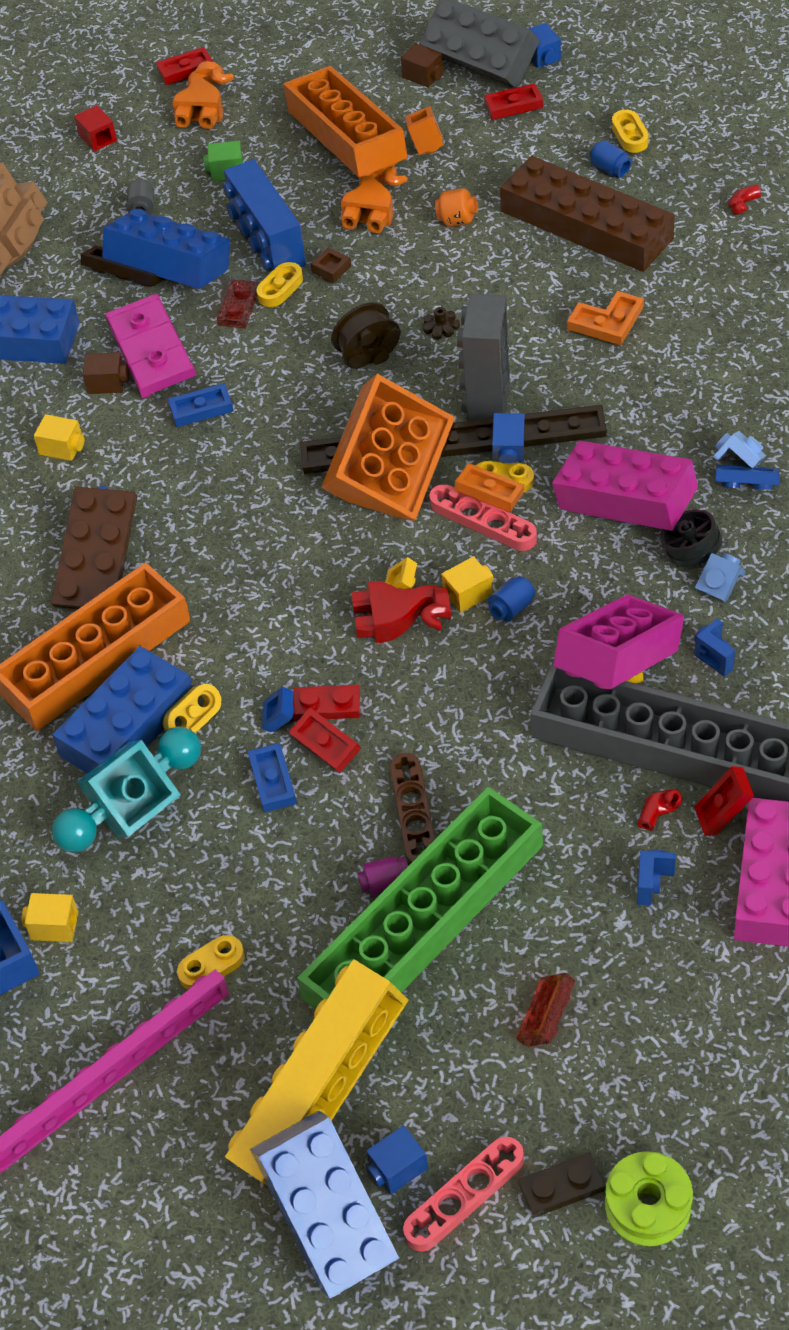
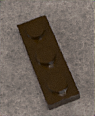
M94 246L81 254L80 265L90 267L95 272L114 274L119 279L137 281L142 286L152 287L165 279L156 276L154 273L102 258L103 247Z

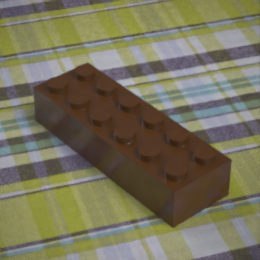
M532 155L500 187L501 212L641 272H644L674 239L675 214Z

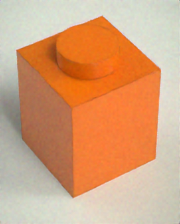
M431 106L405 116L407 128L419 155L434 153L441 146H444L442 133Z

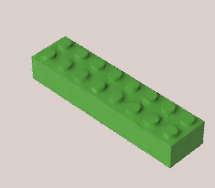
M487 787L297 977L302 1000L316 1010L318 1004L323 999H328L336 986L335 980L339 972L345 966H349L353 959L390 981L402 993L543 847L542 823L490 787Z

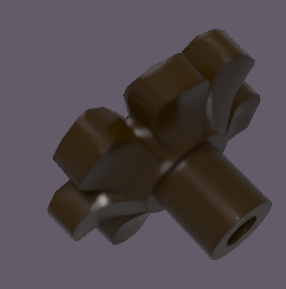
M438 307L434 310V316L427 314L424 317L423 331L426 334L432 333V338L439 340L442 334L446 337L454 335V330L460 328V322L455 320V312L448 311L446 313L445 308Z

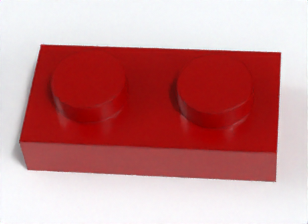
M201 47L158 61L156 66L165 85L187 79L200 63L206 61L213 62L205 47Z
M534 83L484 95V104L491 119L495 120L542 109L543 98Z
M360 685L295 687L293 692L294 721H298L310 707L325 719L360 718Z
M311 707L288 732L296 741L339 774L361 749L357 742Z
M731 766L694 806L705 836L718 835L754 797L743 767Z

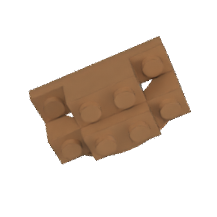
M0 162V276L5 268L21 260L33 246L39 227L44 221L41 212L48 203L34 181L17 184L3 162Z

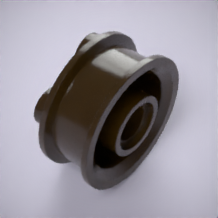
M370 302L351 309L337 322L331 334V343L337 351L342 352L343 361L348 367L359 369L372 362L378 365L387 361L389 354L396 347L400 339L401 331L399 325L394 320L389 319L388 310L384 305Z

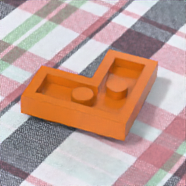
M617 291L606 310L578 302L567 320V330L622 345L644 308V298Z

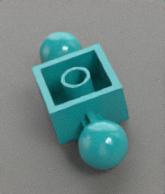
M174 727L167 730L161 736L158 744V753L154 756L142 740L128 742L76 783L89 799L91 805L85 810L78 808L67 809L56 817L52 825V836L58 847L71 853L86 850L94 842L97 833L96 826L102 821L107 824L116 837H129L181 796L165 772L170 768L184 770L190 768L198 761L201 755V742L197 734L186 727Z

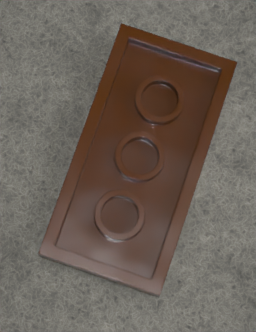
M74 486L51 602L54 607L79 609L122 579L138 497L135 492Z

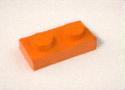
M468 463L455 480L454 490L511 512L522 497L525 485Z

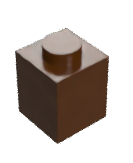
M415 43L401 57L402 78L429 88L436 80H440L443 75L442 53Z
M120 352L85 354L83 379L87 393L123 392L124 382L129 381V368L127 364H123Z

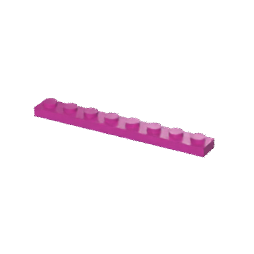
M216 969L207 976L198 978L188 991L179 998H173L167 1002L161 1012L152 1019L140 1023L134 1032L121 1043H115L110 1046L103 1057L91 1066L82 1068L75 1075L74 1079L63 1088L52 1091L45 1101L32 1112L21 1115L15 1121L14 1126L0 1136V1173L227 997L229 993L225 978Z

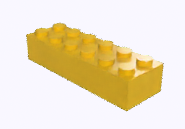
M355 959L352 960L349 966H345L339 972L335 980L336 986L328 999L325 998L318 1004L314 1012L315 1019L308 1030L301 1032L293 1044V1053L286 1063L281 1064L276 1069L271 1079V1087L264 1097L262 1096L257 1099L251 1108V1117L243 1130L237 1131L229 1142V1151L225 1158L265 1185L267 1183L250 1149L317 1111L324 1113L332 1121L409 1001L390 981Z

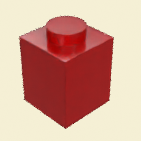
M98 105L74 116L78 135L94 152L117 141L113 121Z

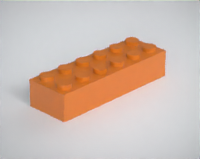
M332 66L283 83L288 112L358 178L369 176L374 171L394 166L408 158L403 128Z
M146 562L2 662L0 664V696L38 732L95 691L139 646L150 651L191 622L185 597Z

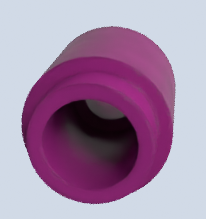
M395 856L362 864L363 871L357 873L362 893L369 892L371 898L378 897L408 867L405 857L396 859Z

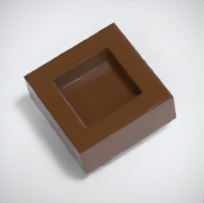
M329 247L311 263L312 273L333 283L351 267L350 257Z

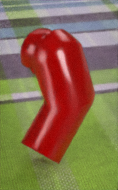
M755 184L737 190L728 201V206L732 208V213L738 215L747 211L746 202L761 198L760 187Z
M670 789L648 796L637 822L638 827L652 831L658 816L673 812L681 805L683 799L681 793L676 789Z

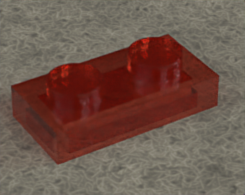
M231 280L217 317L218 326L246 329L257 299L256 289L259 282Z
M567 973L541 977L516 1038L523 1045L530 1047L550 1044L557 1034L559 1021L564 1008L570 1001V993L575 983V980Z

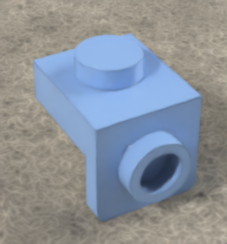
M737 431L732 436L726 433L715 445L718 451L713 457L718 461L731 449L751 468H754L767 455L762 452L763 446L751 436L747 438L740 431Z

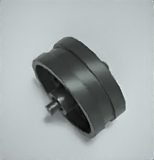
M698 509L684 511L673 531L662 529L660 540L670 561L682 567L696 566L708 561L711 553L716 554L722 546L723 538L712 514Z

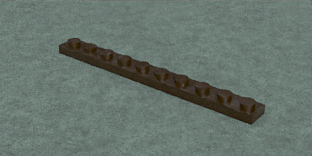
M602 405L525 414L524 447L601 438L607 435ZM493 418L453 423L440 457L492 451ZM341 437L300 442L303 473L328 471Z

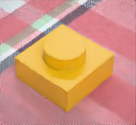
M408 557L388 569L385 583L399 589H412L416 581L414 576L417 563Z

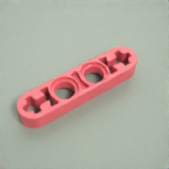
M438 485L430 492V507L437 514L515 550L527 551L533 548L537 542L535 525L523 518L455 491L454 487L450 485ZM467 508H473L478 511L473 516L462 514V511ZM493 520H499L504 525L499 528H492L488 526V523Z
M512 1137L498 1138L409 1215L403 1226L407 1245L415 1251L430 1250L522 1168L524 1162V1152L520 1142ZM503 1150L505 1153H509L513 1150L514 1161L510 1162L505 1159L497 1165V1173L499 1175L496 1176L492 1167L500 1160L499 1151ZM481 1173L486 1175L490 1181L484 1189L475 1190L467 1183L470 1176ZM448 1198L458 1200L461 1204L460 1210L454 1215L443 1214L439 1209L443 1200ZM432 1211L437 1221L435 1220L429 1225V1236L424 1238L419 1235L414 1238L413 1227L416 1225L420 1228L426 1227L431 1222L429 1212Z

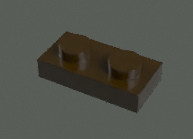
M590 1152L518 1179L519 1187L533 1218L605 1191V1185Z

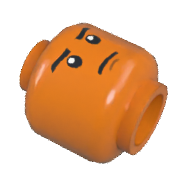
M465 188L442 192L439 199L435 202L437 219L447 227L470 224L473 221L474 213H478L477 198L471 196L470 192Z

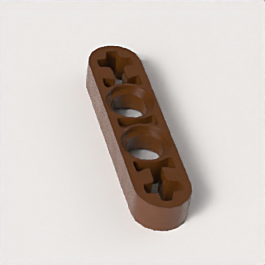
M401 753L396 755L390 762V771L408 865H410L418 857L416 843L423 841L425 850L435 840L420 761L414 754ZM408 765L411 780L404 781L402 766ZM409 792L420 795V799L415 803H405L402 797ZM415 820L426 824L425 828L419 832H412L407 829V826Z

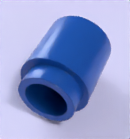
M607 140L596 143L590 151L591 164L611 177L617 176L621 178L629 171L632 165V159L628 157V153Z
M522 576L509 579L488 598L489 611L492 616L497 620H505L506 622L514 619L531 604L535 596L533 585Z

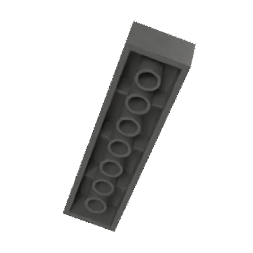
M552 662L530 714L531 738L711 787L718 782L731 766L743 767L754 793L753 798L789 802V724L627 681L612 689H602L595 686L592 681L582 677L577 678L567 675L564 670L554 667V662Z

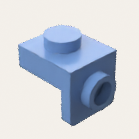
M724 552L721 557L711 553L695 589L726 603L739 576L744 577L746 573L742 566L739 565L741 560Z

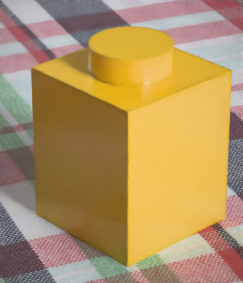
M47 414L44 415L34 434L39 455L69 461L73 460L77 451L82 450L85 441L78 420Z
M474 556L441 573L442 587H447L449 600L460 613L493 594V574L486 565L482 566Z
M31 893L29 905L23 908L21 918L22 926L27 929L31 940L73 942L79 912L73 895Z

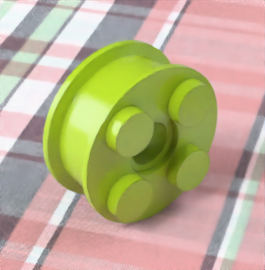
M645 1151L623 1158L614 1166L606 1183L605 1212L610 1225L622 1238L640 1246H658L672 1241L685 1229L690 1218L693 1200L690 1178L678 1162L661 1153ZM644 1194H651L658 1199V1202L653 1205L644 1204L639 1200V1197Z

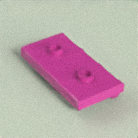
M158 294L143 298L105 314L110 330L142 398L149 397L151 393L197 376Z

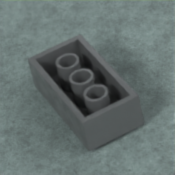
M439 0L419 44L442 53V59L517 88L540 40L530 29L456 0Z
M469 294L468 305L462 306L461 324L464 325V328H458L457 346L463 348L459 352V369H464V372H461L460 389L466 392L462 395V411H467V421L493 418L494 413H505L510 385L506 295Z

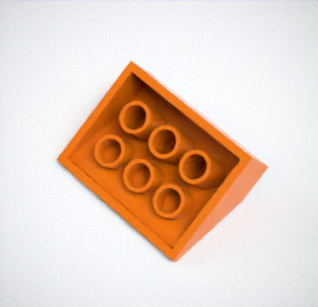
M379 374L374 375L360 390L321 488L346 502L398 518L415 521L455 417Z

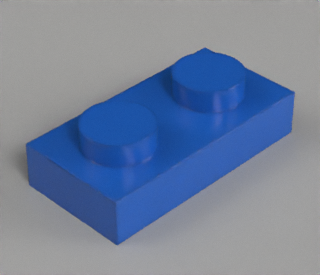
M225 383L168 399L176 427L234 412Z
M717 464L715 481L722 482L721 486L738 488L741 483H751L755 489L770 490L772 485H779L780 468H751L750 466Z
M277 743L247 751L264 813L297 804L281 744Z

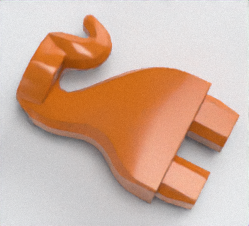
M206 61L200 63L196 70L189 75L188 87L177 93L172 101L176 126L187 128L190 125V121H199V125L202 128L213 129L216 122H221L223 117L221 94L212 84H226L234 80V75L232 73L224 74L223 68L215 62Z
M395 166L384 167L374 171L369 176L359 177V186L346 193L341 200L342 227L353 230L357 227L358 222L367 223V229L370 232L381 233L385 226H390L393 218L392 196L382 184L398 186L407 182L408 178L405 175L397 176L398 173Z

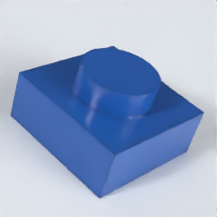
M282 686L263 701L262 729L268 732H275L292 719L294 714L292 690Z

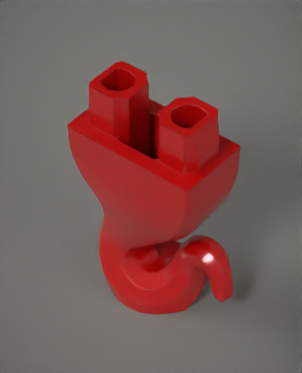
M382 581L368 582L369 590L351 592L354 614L372 611V615L355 617L357 638L375 637L376 643L394 640L402 635L420 614L427 626L438 631L442 630V623L435 617L451 619L447 587L424 585L405 590L395 588Z

